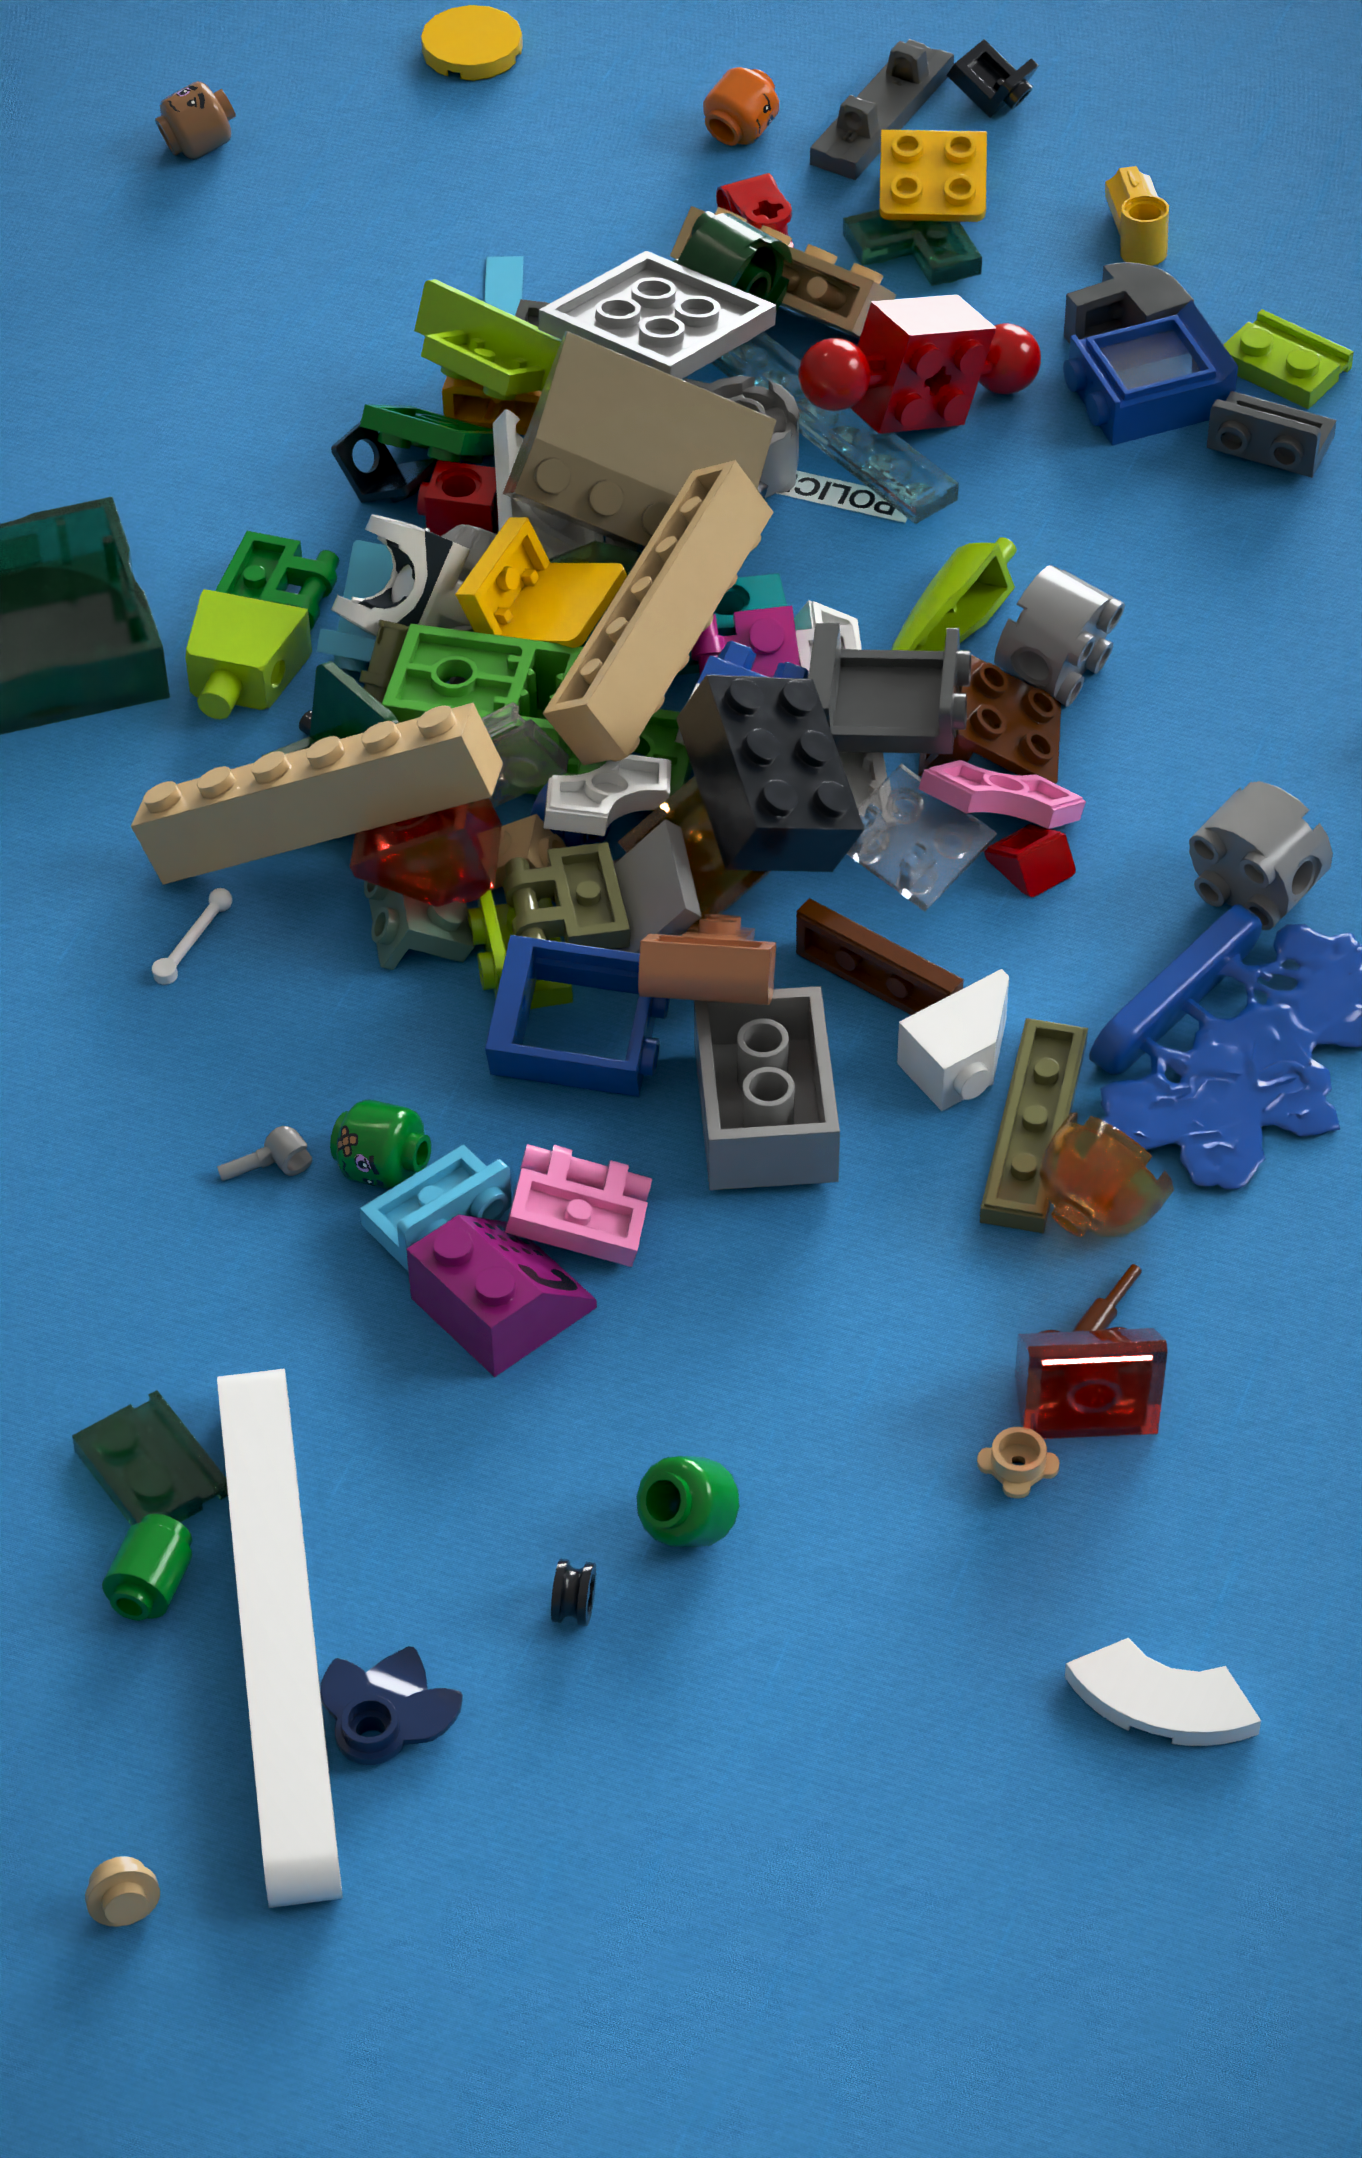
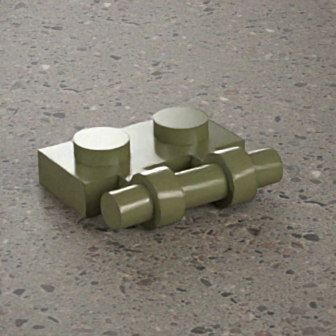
M608 842L547 849V867L530 869L528 861L522 857L512 858L505 864L507 877L503 882V890L507 904L515 910L516 917L512 921L514 935L543 940L564 937L565 943L604 949L630 947V927ZM555 897L556 907L539 909L538 902L541 899Z

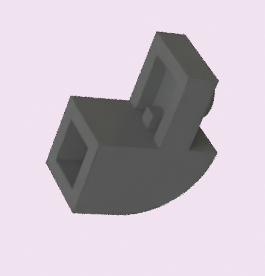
M1132 262L1103 266L1101 283L1066 294L1064 338L1070 344L1071 335L1076 334L1078 339L1081 340L1086 337L1173 316L1191 300L1194 303V299L1173 276L1154 266Z

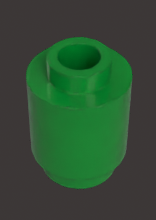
M148 1514L141 1519L140 1523L134 1524L129 1528L102 1582L103 1592L110 1601L112 1608L118 1614L131 1620L141 1621L158 1618L166 1613L192 1559V1550L190 1548L192 1536L182 1523L166 1515Z

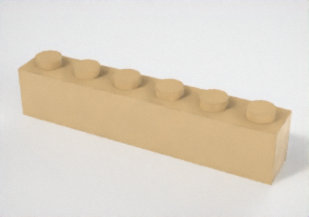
M736 460L692 471L544 710L543 715L583 765L609 760L614 762L620 761L635 751L640 743L639 736L651 716L663 705L665 701L664 695L677 673L687 665L690 651L701 633L712 623L714 619L713 613L724 594L736 583L738 579L737 573L748 554L760 543V534L774 512Z
M474 703L455 708L438 706L428 710L420 717L397 724L392 721H384L373 725L364 733L342 739L336 736L326 737L315 742L309 748L288 754L280 751L271 752L262 756L254 763L233 769L226 766L217 767L206 772L200 778L179 784L173 781L160 783L145 793L131 828L164 885L492 797L503 762Z

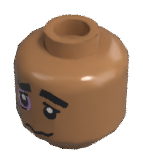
M197 81L164 98L160 103L161 115L155 118V122L167 146L175 156L182 152L185 157L195 160L230 140L231 127L228 121L235 118L236 114L222 89L213 93L206 84Z

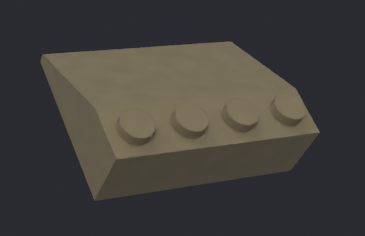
M566 331L503 494L643 552L692 471L736 460L758 490L776 419Z

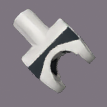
M372 514L365 530L378 535L377 539L385 544L391 553L393 563L391 578L385 588L375 596L367 598L352 597L349 600L337 595L331 610L374 636H377L379 620L390 621L410 627L411 623L448 629L456 626L470 625L455 594L464 582L459 580V576L471 549L416 525Z

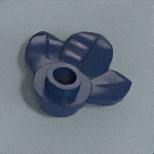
M411 1646L386 1657L368 1672L347 1660L335 1658L329 1665L321 1682L322 1704L336 1720L335 1740L337 1747L347 1759L362 1765L384 1763L395 1757L404 1745L427 1743L437 1739L454 1724L461 1711L463 1695L460 1691L447 1688L428 1689L423 1663L417 1650ZM372 1730L381 1733L374 1737L361 1736L363 1733Z

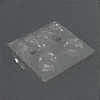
M900 764L857 807L865 830L847 852V855L925 912L994 841L997 833L972 814H966L919 790L921 777L903 764Z

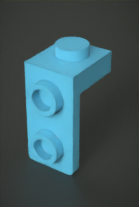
M356 540L353 543L344 598L349 600L352 597L367 598L375 596L385 588L391 578L393 569L392 555L386 545ZM340 616L337 631L320 628L316 652L335 655L334 663L339 668L359 672L362 670L368 671L376 636L365 632Z

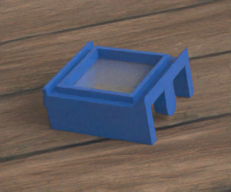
M1191 300L1173 316L1086 337L1081 340L1078 339L1076 334L1071 335L1069 360L1064 361L1063 373L1069 390L1073 393L1077 392L1085 404L1091 423L1101 428L1113 446L1209 421L1210 409L1215 400L1226 401L1230 392L1236 391L1238 365Z

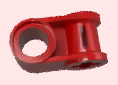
M770 173L717 187V207L747 219V223L760 230L764 225L788 236L787 223L792 218V207L778 189L776 181ZM791 240L789 246L794 248L793 242Z

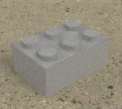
M821 986L773 989V998L769 1005L694 1000V1047L709 1190L839 1182L840 1129Z

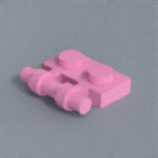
M527 1144L505 1233L632 1267L639 1247L648 1204L646 1201L652 1178L628 1172L629 1165L610 1160L608 1166L573 1157V1150L553 1145L551 1151Z

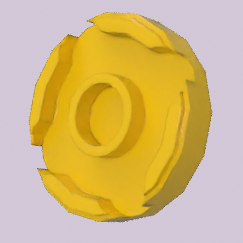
M467 5L450 8L435 15L427 22L421 35L422 53L426 64L439 74L448 76L449 70L460 73V79L471 81L492 78L506 72L516 63V56L519 53L521 55L523 48L522 32L518 21L507 12L490 6Z

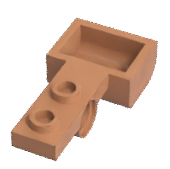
M705 914L704 919H699V924H693L681 936L648 934L640 941L639 996L769 1005L773 998L776 942L754 941L755 928L741 927L740 916Z

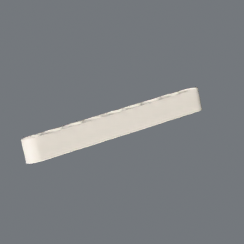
M285 1369L217 1377L268 1905L269 1908L342 1899Z

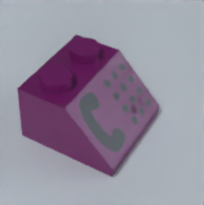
M457 1215L406 1249L411 1299L494 1377L597 1308V1300L532 1240L505 1233L506 1221Z

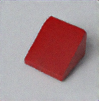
M1029 824L984 850L986 859L1016 888L1029 897H1035L1076 873L1066 834L1060 831Z

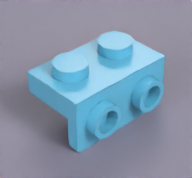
M463 1144L360 1208L361 1225L408 1271L406 1249L455 1216L465 1215L498 1220L506 1210L511 1208L510 1168L500 1159L486 1166Z

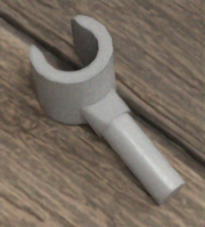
M280 1126L267 1136L263 1148L219 1165L217 1168L222 1181L259 1167L264 1168L275 1162L285 1175L293 1176L305 1171L311 1165L312 1156L306 1150L307 1143L295 1129L288 1126Z

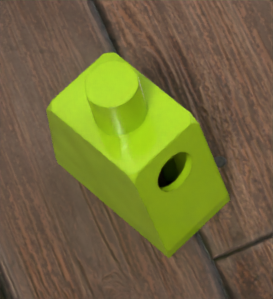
M203 589L185 656L189 689L195 697H198L197 703L200 710L211 718L225 719L230 715L235 705L258 710L270 708L312 653L308 609Z

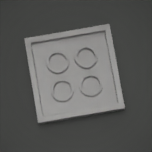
M644 251L539 309L538 330L561 340L564 333L568 331L674 377L683 379L774 326L776 305L653 253Z

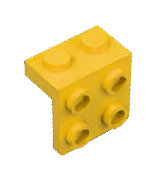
M881 130L880 216L886 220L978 222L984 219L986 215L987 131Z
M509 517L455 595L474 632L551 642L575 648L581 646L587 640L624 583L627 574L620 563H550L529 518Z

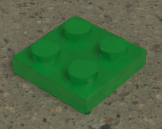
M364 405L360 427L378 431L377 441L380 443L404 449H410L411 445L428 449L427 456L457 463H460L461 460L482 463L484 455H494L493 429L414 406Z

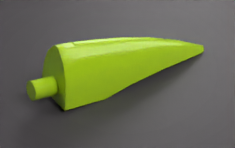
M1001 537L995 543H969L958 547L922 593L908 615L891 650L945 651L947 628H959L961 643L986 624L1015 589L1007 568L1008 562L1017 551L1014 543L1007 538Z

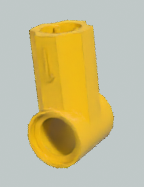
M1137 166L1119 168L1111 179L1105 181V197L1120 235V256L1125 262L1141 263L1150 266L1157 265L1167 257L1169 205L1165 200L1157 196L1150 176L1141 173Z

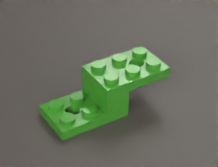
M410 624L382 701V705L393 712L398 723L418 718L428 710L438 706L455 708L474 703L490 737L500 739L501 760L503 762V790L538 795L549 778H552V775H580L594 771L607 762L583 765L543 715L544 710L583 647L571 648L551 642ZM451 677H462L467 679L465 682L459 684L446 683L450 680ZM659 709L655 712L639 736L640 743L634 751L646 757L669 759L671 761L670 795L667 811H648L679 815L692 766L685 745L675 742L679 729L676 720L680 714L678 711Z

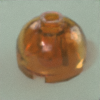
M1071 1112L1051 1138L1041 1160L1039 1173L1045 1195L1055 1207L1051 1213L1053 1219L1066 1231L1078 1237H1083L1087 1231L1100 1237H1125L1140 1230L1160 1210L1174 1191L1171 1178L1164 1171L1157 1180L1145 1167L1153 1156L1119 1129L1093 1116H1090L1084 1125L1077 1124L1078 1113Z

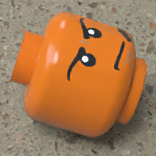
M742 67L729 69L703 101V112L706 117L705 125L712 136L726 145L734 146L737 143L744 145L753 144L779 112V98L775 92V85L772 79L758 69L750 70Z

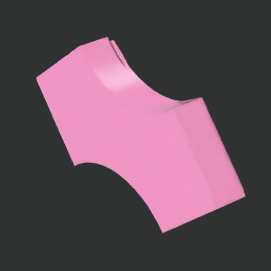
M962 760L924 770L919 785V790L966 814L974 812L1004 814L1033 822L1047 829L1079 821L1086 803L1083 797L1039 775L1021 776L998 773Z

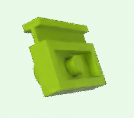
M1263 309L1257 313L1256 321L1253 323L1248 321L1223 344L1238 365V377L1306 409L1311 408L1338 382L1339 374L1342 371L1348 372L1352 368L1354 353L1350 349Z

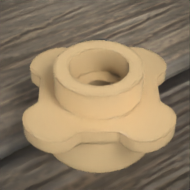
M1011 1427L1001 1431L993 1440L992 1448H983L977 1456L979 1470L986 1474H992L1003 1484L1004 1494L1011 1498H1024L1028 1496L1031 1486L1043 1478H1054L1059 1472L1060 1463L1058 1457L1053 1453L1047 1452L1046 1443L1041 1435L1025 1427ZM1013 1462H1021V1463H1024V1465L1018 1466V1465H1013L1012 1463H1013Z

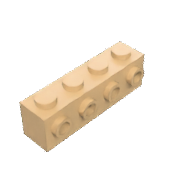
M691 206L670 254L672 258L679 259L684 247L692 237V229L696 220L705 211ZM717 207L715 215L730 213L745 222L747 221V219L720 207ZM762 226L761 230L785 243L792 255V264L784 260L782 276L790 279L780 306L860 339L871 301L895 300L896 294L880 285L883 278L882 274L857 263H853L850 271L834 265L838 258L837 256L810 244L807 245L805 252L789 246L792 240L791 237L767 226Z

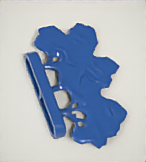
M1241 904L1233 905L1105 1025L1096 1038L1089 1053V1060L1108 1074L1119 1075L1124 1073L1145 1053L1150 1055L1152 1073L1140 1080L1112 1081L1100 1089L1102 1096L1101 1106L1106 1113V1116L1100 1121V1128L1133 1151L1176 1143L1181 1146V1163L1187 1169L1194 1184L1207 1187L1219 1185L1223 1189H1239L1245 1186L1260 1164L1266 1159L1262 1149V1126L1277 1125L1284 1130L1293 1132L1298 1137L1320 1135L1328 1131L1340 1130L1335 1107L1326 1101V1095L1332 1090L1330 1072L1328 1068L1312 1059V1050L1317 1044L1362 1047V944L1357 942L1354 934L1349 932L1327 937L1314 931L1306 924H1287L1276 933L1273 944L1277 954L1276 961L1262 965H1244L1242 961L1247 957L1259 939L1262 922L1257 915ZM1287 959L1295 960L1300 966L1298 970L1285 969L1280 964ZM1272 974L1292 977L1297 980V987L1292 990H1273L1259 983L1258 977H1262L1266 981H1270L1273 978ZM1226 976L1243 983L1247 992L1246 1007L1237 1016L1230 1019L1217 1018L1198 1004ZM1255 990L1267 994L1265 1004L1257 1002L1254 997ZM1187 1013L1199 1021V1030L1195 1033L1193 1048L1187 1052L1162 1047L1156 1043ZM1167 1066L1181 1076L1179 1083H1172L1166 1078L1164 1072Z

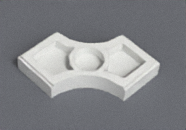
M629 755L620 761L614 762L609 760L600 768L580 775H552V778L548 780L544 829L605 836L607 827L615 819L625 814L643 810L667 811L670 795L671 761L669 759Z

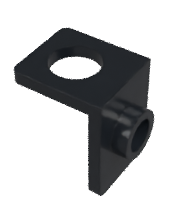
M361 421L331 447L333 456L361 503L390 498L392 502H399L410 497L420 489L421 483L434 472L438 461L435 458L396 464L387 446L377 441L378 431L360 427ZM359 440L367 442L374 454L373 466L366 473L360 471L353 461V448Z

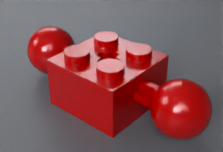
M958 295L871 301L858 346L840 338H829L817 342L804 354L799 366L798 379L803 394L813 405L827 411H842L851 408L878 434L950 427L965 424L978 382L989 391L998 394H1013L1028 387L1039 372L1041 352L1036 339L1028 330L1011 323L993 326Z

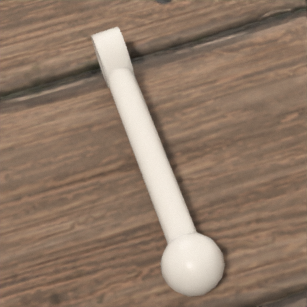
M225 888L214 889L209 895V905L169 957L161 958L153 963L152 973L157 983L166 985L173 983L177 979V965L218 912L226 911L231 907L232 895Z

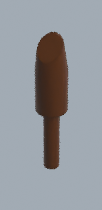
M1132 1264L1105 1299L1098 1298L1093 1302L1076 1324L1065 1347L1083 1352H1088L1116 1318V1305L1142 1273L1139 1266Z

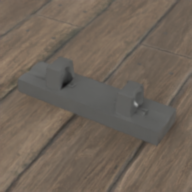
M911 39L906 43L899 41L891 49L888 63L857 97L849 95L840 105L838 118L810 147V165L856 180L881 152V130H901L947 79L946 75L954 65V54L940 49H931L925 44Z

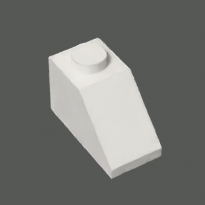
M1002 969L899 1022L897 1064L941 1111L964 1099L970 1100L979 1096L987 1087L994 1083L1007 1017L1009 976Z

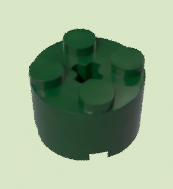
M707 211L698 217L692 229V237L684 247L679 259L673 262L776 305L777 311L784 299L790 279L782 276L784 260L792 264V255L785 243L730 213L715 215Z

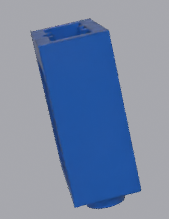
M510 935L485 1046L490 1075L640 1097L644 1075L654 1076L658 1063L660 1040L659 1038H652L655 1019H666L670 999L638 997L625 1061L523 1046L537 979L639 994L640 954Z

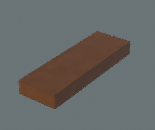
M810 898L797 910L796 953L799 956L910 1015L963 989L964 979Z

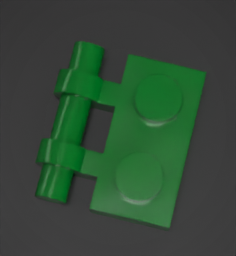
M246 531L215 591L308 609L310 630H312L320 616L319 603L321 599L329 596L337 582L336 569L339 565V558L329 550L320 551L316 560L302 558L301 541ZM289 584L301 586L298 594L286 592Z

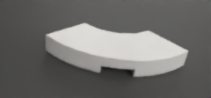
M1129 1638L1066 1663L1065 1678L1074 1691L1101 1716L1128 1731L1132 1726L1152 1734L1173 1738L1172 1744L1185 1746L1221 1745L1259 1735L1261 1720L1226 1666L1200 1672L1173 1669L1147 1657Z

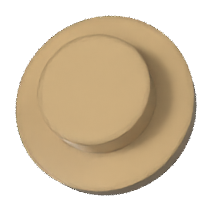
M125 1856L109 1859L97 1866L90 1875L89 1885L85 1892V1902L90 1916L100 1924L114 1927L130 1925L145 1918L153 1911L160 1898V1888L155 1874L145 1867L141 1861Z

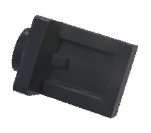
M983 39L954 63L946 76L991 118L1006 104L1013 110L1029 95L1033 86L1028 81L1039 65L1031 58L1016 70Z

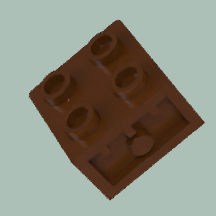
M971 654L970 687H959V693H967L966 730L955 729L953 754L920 753L918 776L922 777L924 770L958 760L968 762L974 752L1017 775L1036 774L1056 784L1058 782L1061 703L1046 691L1035 688L1002 671L998 666L987 663Z

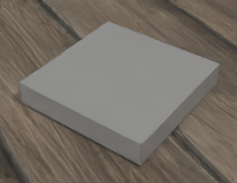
M665 819L614 864L630 927V947L611 950L640 954V941L648 934L680 936L702 917L681 827Z

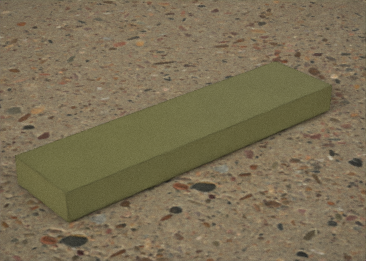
M1026 1018L981 1204L980 1223L1044 1233L1087 1045L1088 1028Z

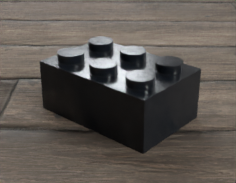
M706 674L676 720L725 870L833 872L865 828L813 679Z

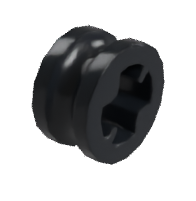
M560 1559L558 1561L551 1599L552 1622L561 1623L565 1617L572 1616L577 1619L578 1625L588 1626L595 1596V1563L586 1562L584 1567L576 1569L570 1565V1561L567 1559Z

